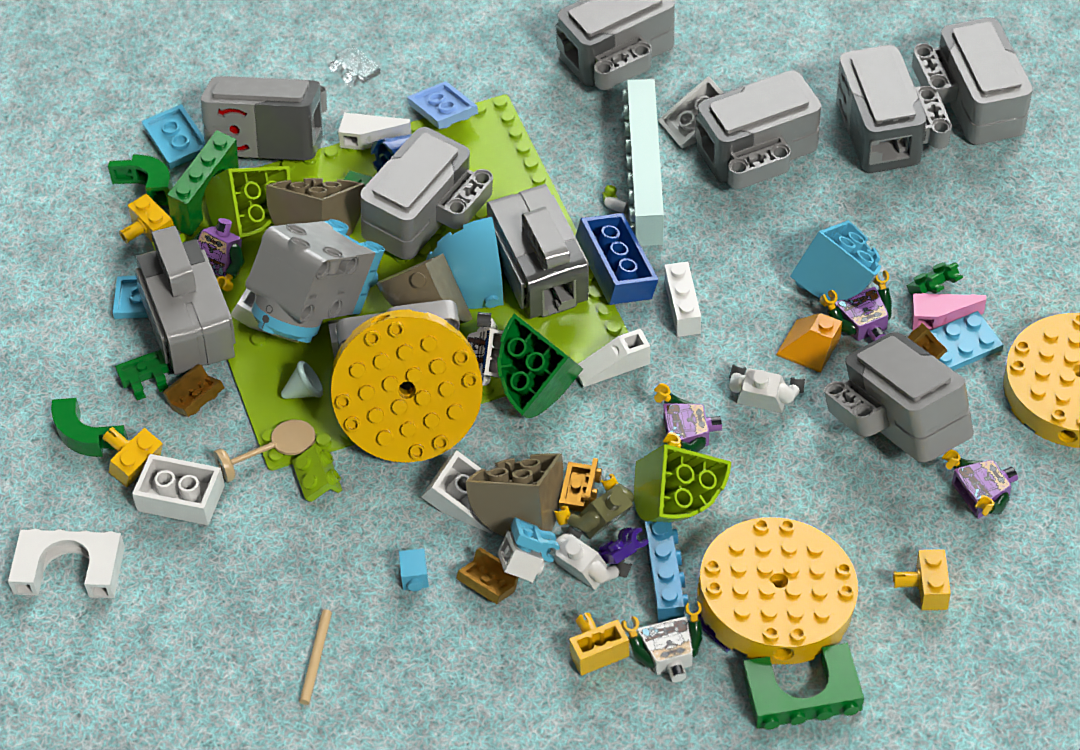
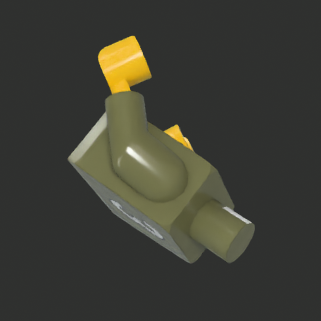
M609 474V480H601L606 493L591 502L579 515L570 514L568 506H562L561 511H554L559 525L568 524L571 527L584 531L588 538L591 539L629 512L633 506L634 495L629 489L618 483L614 474Z

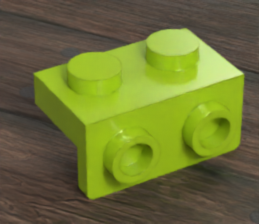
M315 444L292 460L304 497L309 502L314 501L330 489L337 493L342 491L339 482L341 477L332 463L334 461L333 456L328 450H323Z

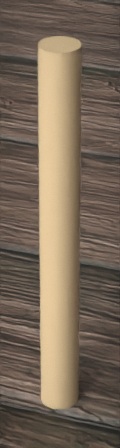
M327 609L321 612L299 700L300 704H310L332 612Z

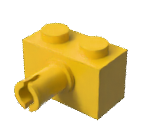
M144 194L127 205L132 224L120 230L119 234L126 244L141 234H144L153 242L151 232L174 226L173 219L147 194Z
M112 427L109 429L110 433L107 431L102 438L118 451L110 460L109 473L125 487H128L141 475L150 454L161 455L163 443L146 428H143L132 440L128 441Z
M945 549L919 550L916 564L917 571H893L894 588L917 587L920 594L921 610H948L951 592Z
M584 613L585 620L582 614L576 618L575 622L582 634L569 638L570 656L581 676L629 657V639L618 619L596 627L590 613Z

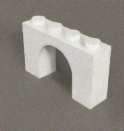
M39 529L20 530L8 579L13 595H39L43 573L47 565L60 555L77 553L89 559L84 584L88 596L94 598H115L125 549L121 533L112 531L105 533L90 532L86 530L80 532L65 530L45 531Z

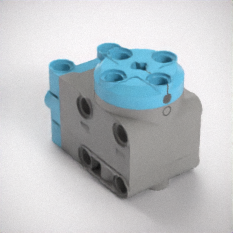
M334 219L269 227L262 236L258 253L250 275L246 280V288L256 294L251 310L256 321L259 323L258 327L271 334L310 343L313 336L318 334L323 319L360 314L370 287L375 286L378 282L377 269L385 248L372 241L357 242L346 235L349 228L348 225Z

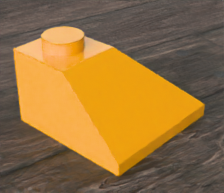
M822 313L797 319L776 356L821 373L841 339L842 321Z

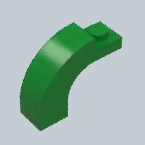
M133 154L132 160L109 161L108 170L112 184L146 185L147 195L158 205H169L167 194L173 188L169 169L162 161L151 156Z
M77 398L52 400L51 413L58 435L62 442L74 452L85 456L103 457V449L115 450L102 439L107 431L110 433L109 429L112 427L128 440L124 425L91 427L83 424L80 421L81 411Z

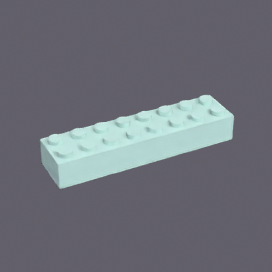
M627 80V89L623 90V101L628 103V105H623L624 119H628V121L624 122L625 136H629V138H625L626 153H630V155H626L627 170H631V172H627L628 187H632V189H628L629 205L633 204V206H629L630 222H634L630 226L641 246L664 245V212L655 80Z

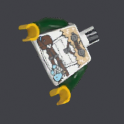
M697 601L698 610L696 613H691L688 609L689 603H686L685 612L690 615V620L688 621L687 617H682L638 628L639 620L632 616L631 620L634 625L632 629H629L626 621L622 620L621 626L625 632L629 633V644L635 659L647 668H653L656 675L669 672L672 682L685 680L687 675L684 668L692 666V658L698 655L702 642L701 620L698 619V614L702 609L701 604Z

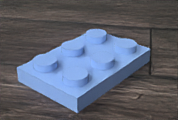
M446 81L407 97L409 105L438 129L447 128L453 123L467 120L471 116L478 114L477 105Z

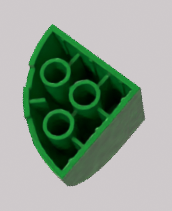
M515 313L513 314L500 339L501 346L499 357H497L498 374L505 390L504 393L510 403L524 417L533 418L546 411L566 392L583 368Z

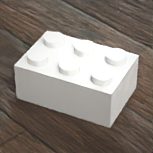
M150 454L132 495L139 512L209 525L225 483L221 468Z

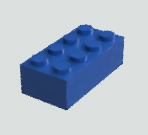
M624 213L581 218L575 237L608 304L613 305L652 299L659 279Z

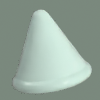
M299 361L283 388L281 396L284 399L320 398L323 395V388L318 376L310 365L304 361Z

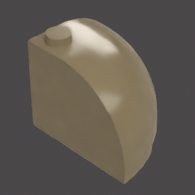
M304 178L303 182L291 183V180L275 182L266 185L267 206L275 226L334 219L348 225L349 228L346 235L350 236L361 214L360 195L365 184L337 179V182L328 181L323 183V178Z
M443 253L376 283L381 294L392 307L451 300L457 305L460 324L473 319Z
M532 454L530 459L515 462V458L496 462V468L488 471L483 468L477 471L466 481L467 496L472 510L479 520L493 532L505 537L507 531L512 532L511 524L515 517L538 526L540 530L551 532L556 523L554 511H559L560 509L559 501L563 487L562 454Z

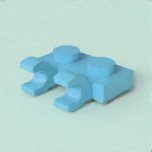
M515 517L511 524V530L517 547L526 552H531L532 550L538 553L541 552L542 558L545 561L553 562V556L547 553L551 552L550 548L559 550L560 547L556 542V535L550 531L540 530L538 526Z

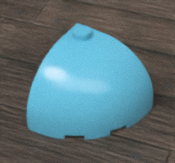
M489 217L464 224L463 229L453 235L449 232L437 242L436 249L433 252H429L426 260L442 253L444 254L468 309L493 308L504 305L500 259L493 218Z
M847 220L819 231L790 277L795 280L797 286L808 290L819 298L825 294L827 299L830 300L828 291L834 290L838 296L837 301L846 300L861 293L875 279L881 269V265L878 264L880 256L876 248L871 249L866 243L868 238L854 224Z

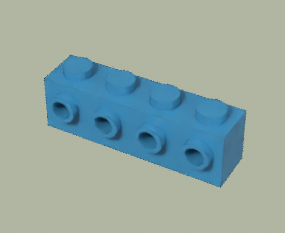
M646 521L645 539L649 541L646 546L657 621L662 623L684 617L685 605L688 602V595L682 594V588L685 587L684 572H679L678 566H682L681 551L675 549V544L679 543L677 529H672L671 522Z

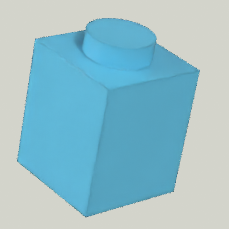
M425 549L399 551L403 591H419L423 588H428Z

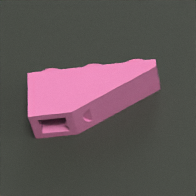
M913 294L911 306L912 330L923 323L931 331L976 311L984 314L986 295Z

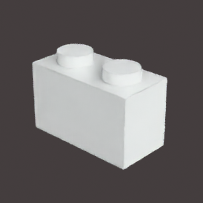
M507 531L497 552L504 571L533 582L536 575L539 576L544 568L545 562L541 552L521 550L515 543L513 533Z

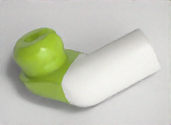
M607 185L602 193L605 206L625 214L629 204L618 200L616 195L617 188L615 186Z

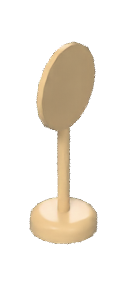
M289 420L279 424L274 429L271 443L233 459H230L227 452L220 448L213 452L217 467L221 468L225 482L228 483L235 478L234 464L272 448L285 455L302 454L315 443L316 434L314 428L309 423L302 420Z

